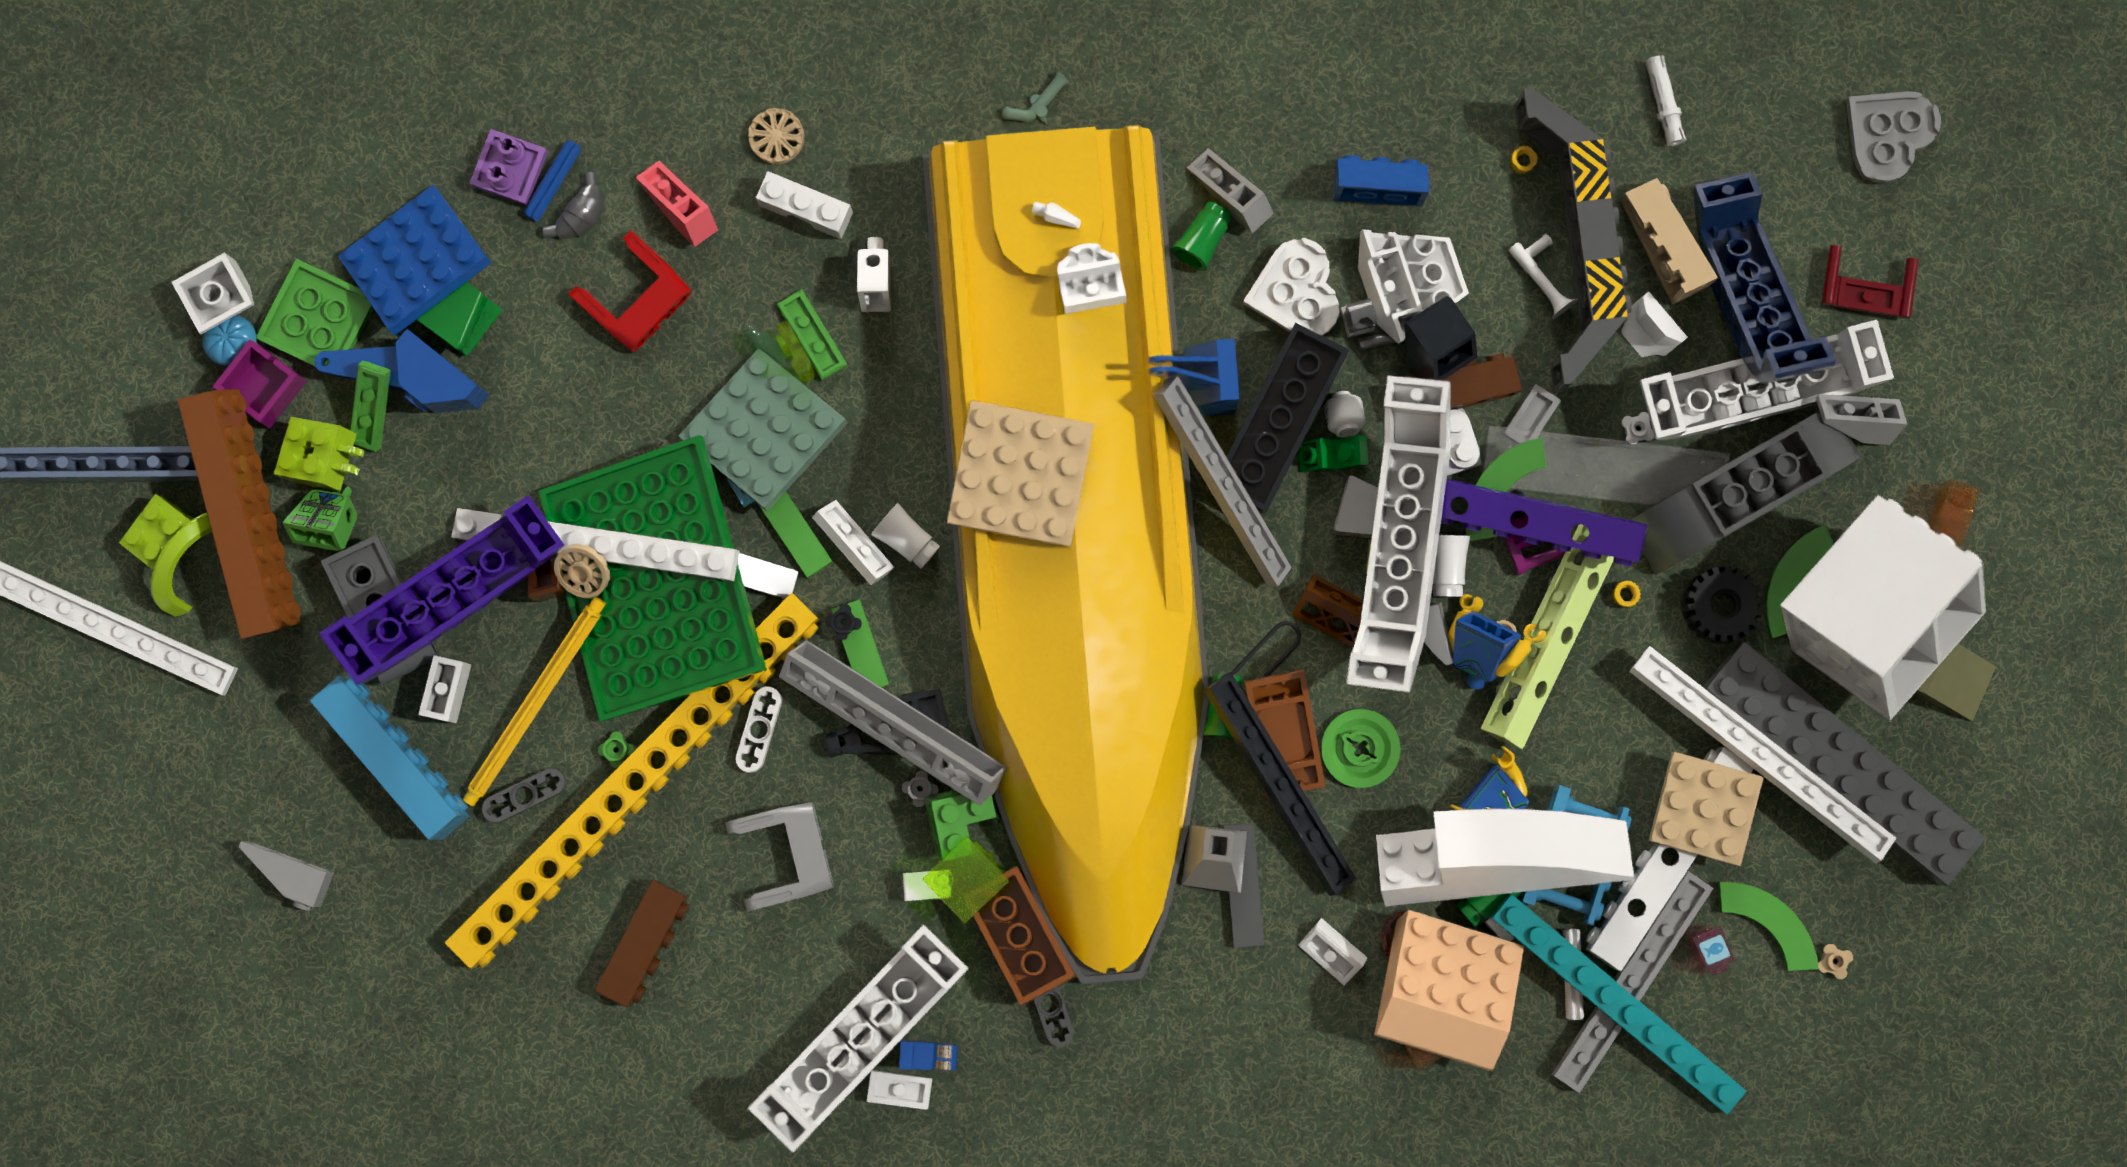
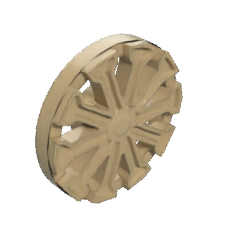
M770 108L759 113L749 127L748 137L750 146L755 155L764 162L770 164L789 162L799 154L803 147L804 130L800 120L792 112L783 108ZM776 115H782L777 125ZM770 116L771 126L764 120V118ZM788 119H792L793 123L785 127ZM760 124L766 131L756 130V126ZM795 129L799 130V133L797 135L788 134L794 131ZM754 137H764L763 139L754 142ZM788 141L797 142V146L792 147ZM767 145L765 151L761 153L759 149ZM784 147L789 151V155L784 156L781 148ZM773 149H776L775 158L770 157Z
M578 543L570 545L557 555L554 562V571L559 583L571 594L582 598H592L599 595L607 587L610 580V569L607 568L605 558L597 554V550L588 545L582 546Z

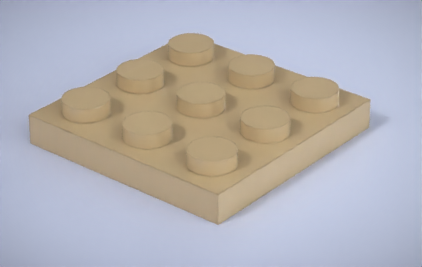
M1672 752L1648 841L1741 866L1764 777Z

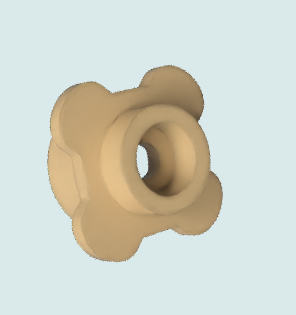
M1834 944L1825 945L1821 961L1818 962L1819 971L1822 973H1832L1837 979H1844L1847 976L1846 969L1848 963L1853 960V954L1849 950L1842 951L1837 949ZM1836 958L1838 963L1833 964V959Z

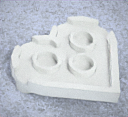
M1306 238L1282 243L1268 261L1244 299L1243 304L1288 332H1291L1296 322L1321 336L1327 334L1335 325L1340 312L1339 302L1335 296L1336 293L1326 283L1330 268L1325 250L1316 242Z

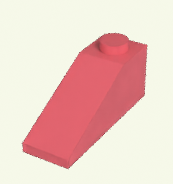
M660 161L636 176L637 182L678 232L694 247L718 231L709 207Z

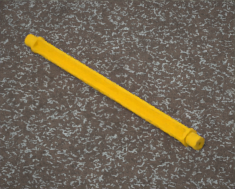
M595 596L589 606H585L467 787L468 791L463 798L464 802L475 806L479 798L485 795L601 617L600 612L606 605L603 600Z

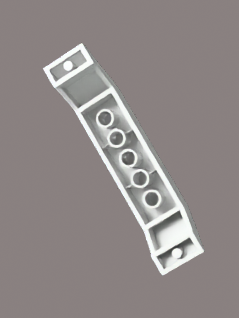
M1396 376L1387 377L1384 400L1385 443L1361 623L1353 651L1350 655L1347 684L1410 692L1426 637L1449 464L1450 382Z

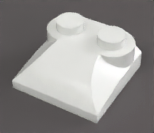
M1463 408L1450 410V456L1447 476L1482 465L1479 447L1470 420Z

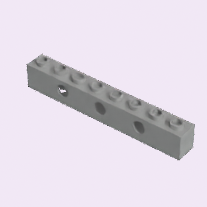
M805 640L787 654L779 678L979 806L997 791L1007 769L1000 762L811 642ZM943 761L947 763V768L943 767Z

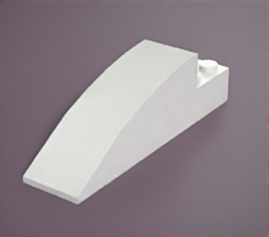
M1455 810L1434 812L1435 829L1376 835L1381 893L1385 906L1634 880L1627 823L1622 820L1543 810Z

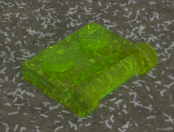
M787 320L779 323L776 327L780 334L775 336L787 358L790 356L794 357L792 359V367L797 372L798 378L802 382L812 381L815 377V371Z

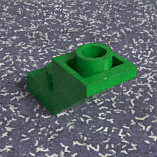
M1355 435L1336 440L1318 438L1302 442L1298 450L1299 473L1345 470L1369 465L1366 435Z

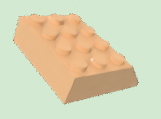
M1408 910L1396 921L1374 1035L1492 1071L1510 1032L1524 946Z

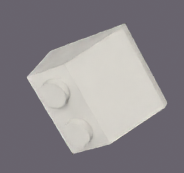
M226 253L217 256L172 282L200 334L207 332L254 305L250 285L238 263Z

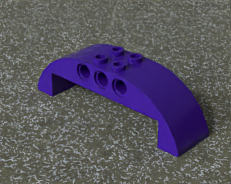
M528 495L503 511L498 521L350 619L345 616L320 632L319 636L356 686L361 685L411 657L496 600L548 561L565 544Z

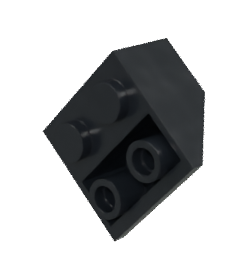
M1445 296L1404 322L1409 373L1426 380L1443 381L1478 358L1475 331L1449 296Z

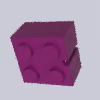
M249 339L212 387L216 390L240 389V393L246 401L245 412L260 423L271 428L307 380L261 345Z

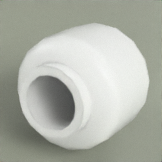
M1349 391L1334 393L1333 397L1324 405L1328 430L1338 437L1346 438L1357 435L1366 422L1361 398L1350 394Z

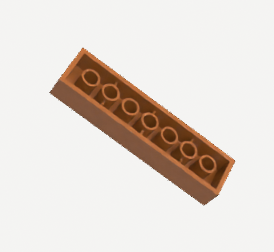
M240 389L214 390L177 399L240 638L301 624L299 618L301 615L300 606L294 599L292 576L287 571L284 561L285 549L282 543L279 542L276 530L278 525L277 519L272 513L269 504L270 492L263 481L261 473L262 462L254 447V431L251 425L248 424L245 412L246 401L243 395H241Z

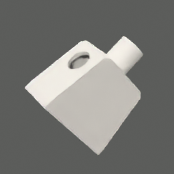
M870 237L865 240L866 249L858 250L857 292L861 311H891V263L889 252L887 249H883L882 238Z

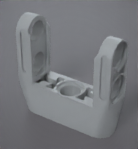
M813 802L782 807L725 822L728 835L734 833L743 834L774 825L785 824L799 879L798 883L759 892L751 898L745 899L746 912L834 888L826 851L823 850L821 843L823 839Z

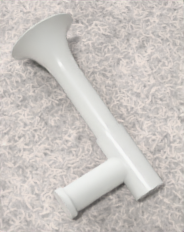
M1544 234L1542 238L1527 249H1524L1518 242L1509 249V252L1549 298L1554 308L1552 319H1555L1576 303L1577 298L1572 300L1561 295L1532 259L1545 248L1553 245L1550 236Z

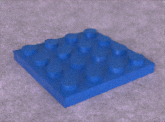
M434 185L430 186L338 255L381 320L394 336L491 264L486 254Z

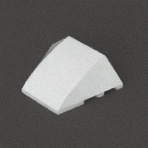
M1364 229L1360 231L1358 270L1368 299L1370 298L1373 303L1377 325L1398 344L1406 339L1404 322L1445 296L1451 297L1456 303L1469 294L1450 238L1426 235L1404 236L1397 235L1395 232H1388L1387 234L1373 233L1371 230Z

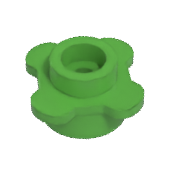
M620 732L611 733L610 738L598 747V753L601 756H605L613 768H618L623 763V760L635 751L634 745L628 744ZM618 747L619 752L615 753L614 748Z

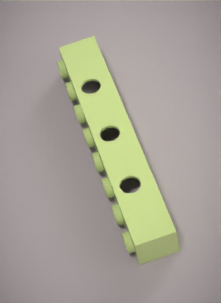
M1579 524L1572 539L1576 542H1583L1589 536L1587 527ZM1571 547V552H1565L1531 623L1536 625L1535 629L1531 632L1532 638H1535L1541 630L1546 632V637L1540 643L1533 642L1530 645L1531 651L1520 665L1506 675L1481 726L1482 730L1501 742L1523 750L1613 563L1614 557L1602 555L1601 559L1585 556L1581 566L1574 564V558L1581 552V549ZM1520 686L1521 691L1518 697L1513 700L1514 705L1511 711L1507 713V716H1504L1502 707L1509 701L1510 691L1514 687Z

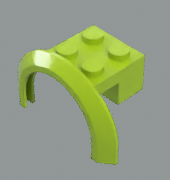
M155 494L119 543L153 570L151 577L152 598L160 609L176 617L188 613L192 606L174 594L172 578L175 567L183 553L195 541L212 533L208 513L192 518L177 505Z

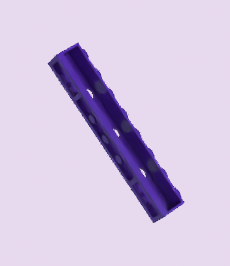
M1446 479L1441 523L1451 524L1452 520L1464 522V528L1481 531L1482 527L1493 529V535L1511 538L1512 533L1523 536L1522 541L1540 545L1541 540L1553 543L1552 548L1561 551L1571 552V547L1581 549L1584 556L1601 559L1602 555L1614 557V563L1631 566L1632 562L1640 561L1649 525L1451 479ZM1456 497H1463L1468 502V510L1462 515L1455 514L1451 509V502ZM1521 510L1527 514L1528 523L1524 528H1515L1511 524L1510 517L1513 512ZM1577 524L1586 526L1589 531V536L1584 542H1576L1571 537V529Z

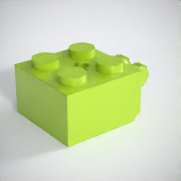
M290 417L274 475L296 484L340 492L345 474L358 476L359 469L354 465L348 464L350 456L363 457L364 450L354 447L357 433L340 425Z

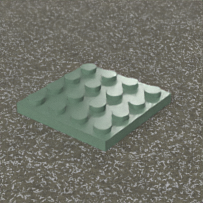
M758 348L681 432L679 438L683 441L698 435L703 436L711 465L768 512L848 422L842 415Z

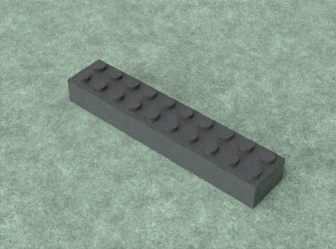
M1745 642L1734 646L1702 686L1895 836L1896 840L1891 848L1936 885H1949L1986 839V837Z

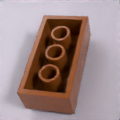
M1017 866L963 895L1020 1006L1028 1004L1077 977Z

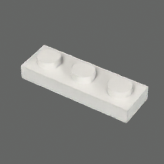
M836 500L818 510L812 517L870 585L886 576L894 568Z

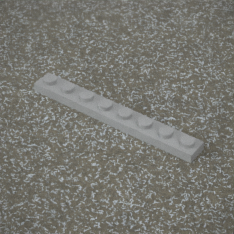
M1178 376L1168 377L1155 393L1154 398L1269 588L1278 587L1292 567Z
M1687 871L1622 971L1617 973L1614 980L1640 1001L1713 888ZM1595 1007L1552 1072V1075L1580 1093L1622 1028L1599 1008Z

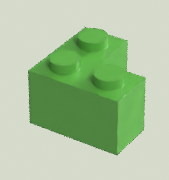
M956 790L924 797L936 856L942 861H947L973 854L967 824L996 818L992 795L980 806Z

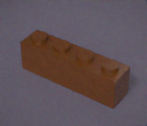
M1504 353L1495 354L1487 357V362L1475 364V360L1444 379L1443 381L1451 383L1450 410H1457L1518 395L1522 391L1514 356L1504 357ZM1415 375L1404 376L1406 378L1421 379L1417 378V376Z
M652 880L595 989L596 992L627 1008L631 1007L634 1002L639 1004L647 987L643 986L647 976H653L661 963V960L657 957L662 947L667 949L675 936V932L671 930L676 920L682 921L690 907L686 903L689 896L658 880Z

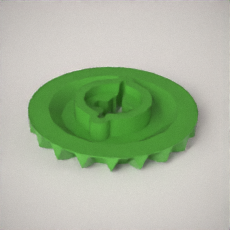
M1367 709L1350 710L1337 716L1328 725L1322 737L1321 752L1323 762L1329 773L1337 781L1349 787H1372L1382 783L1395 770L1400 758V740L1394 726L1381 714ZM1346 738L1356 743L1365 741L1367 743L1365 748L1375 759L1364 754L1358 757L1355 756L1354 752L1356 749Z

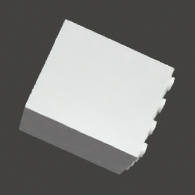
M1878 495L1780 606L1791 650L1885 718L1891 720L1985 614L1986 606L1983 566L1980 558L1971 551L1966 550L1963 552L1957 548L1954 541L1943 533L1938 535L1930 530L1929 525L1920 517L1914 516L1912 518L1903 512V508L1892 499L1885 500Z

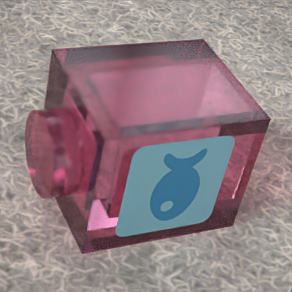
M1712 926L1687 937L1701 972H1711L1712 975H1717L1729 970L1728 964L1736 961L1721 926Z

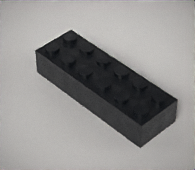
M1296 322L1226 457L1255 507L1264 514H1266L1349 352V349Z

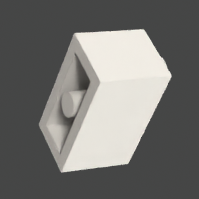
M434 655L418 715L457 723L471 664Z

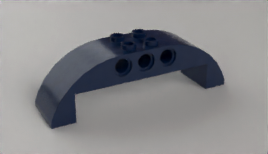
M1753 172L1694 185L1695 218L1701 250L1718 277L1711 284L1716 300L1744 363L1759 381L1769 383L1830 369L1835 366L1836 359L1826 336L1815 339L1811 338L1760 223L1758 215L1763 194Z

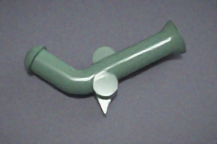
M1056 71L1055 78L1041 95L1035 94L1031 97L1030 102L1032 106L1029 110L1014 109L1006 106L1002 110V118L1006 121L1008 119L1030 122L1038 117L1047 125L1046 116L1048 110L1046 106L1065 84L1070 83V81L1062 73Z

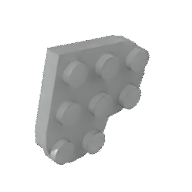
M1907 91L1850 96L1846 99L1852 157L1856 169L1863 179L1882 184L1897 181L1908 172L1913 164L1915 151L1925 148L1934 140L1940 130L1941 116L1936 105L1933 106L1928 99L1922 97L1921 95L1923 94Z

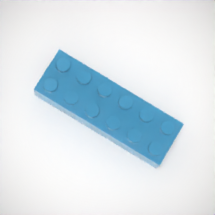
M339 676L314 696L310 702L428 840L445 839L470 817L465 811L468 808L467 803L458 794L453 796L447 790L448 781L438 771L433 773L426 765L429 762L426 755L418 748L415 750L411 748L407 743L410 739L408 734L400 726L394 727L387 720L390 717L389 712L380 703L375 705L369 699L368 695L371 692L364 683L356 686L351 678L347 679Z

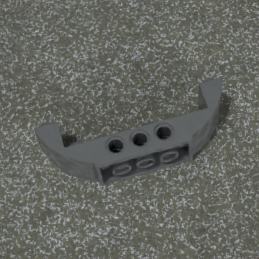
M1819 411L1632 518L1631 521L1649 524L1642 554L1656 575L1816 485L1862 456L1850 436L1823 423Z

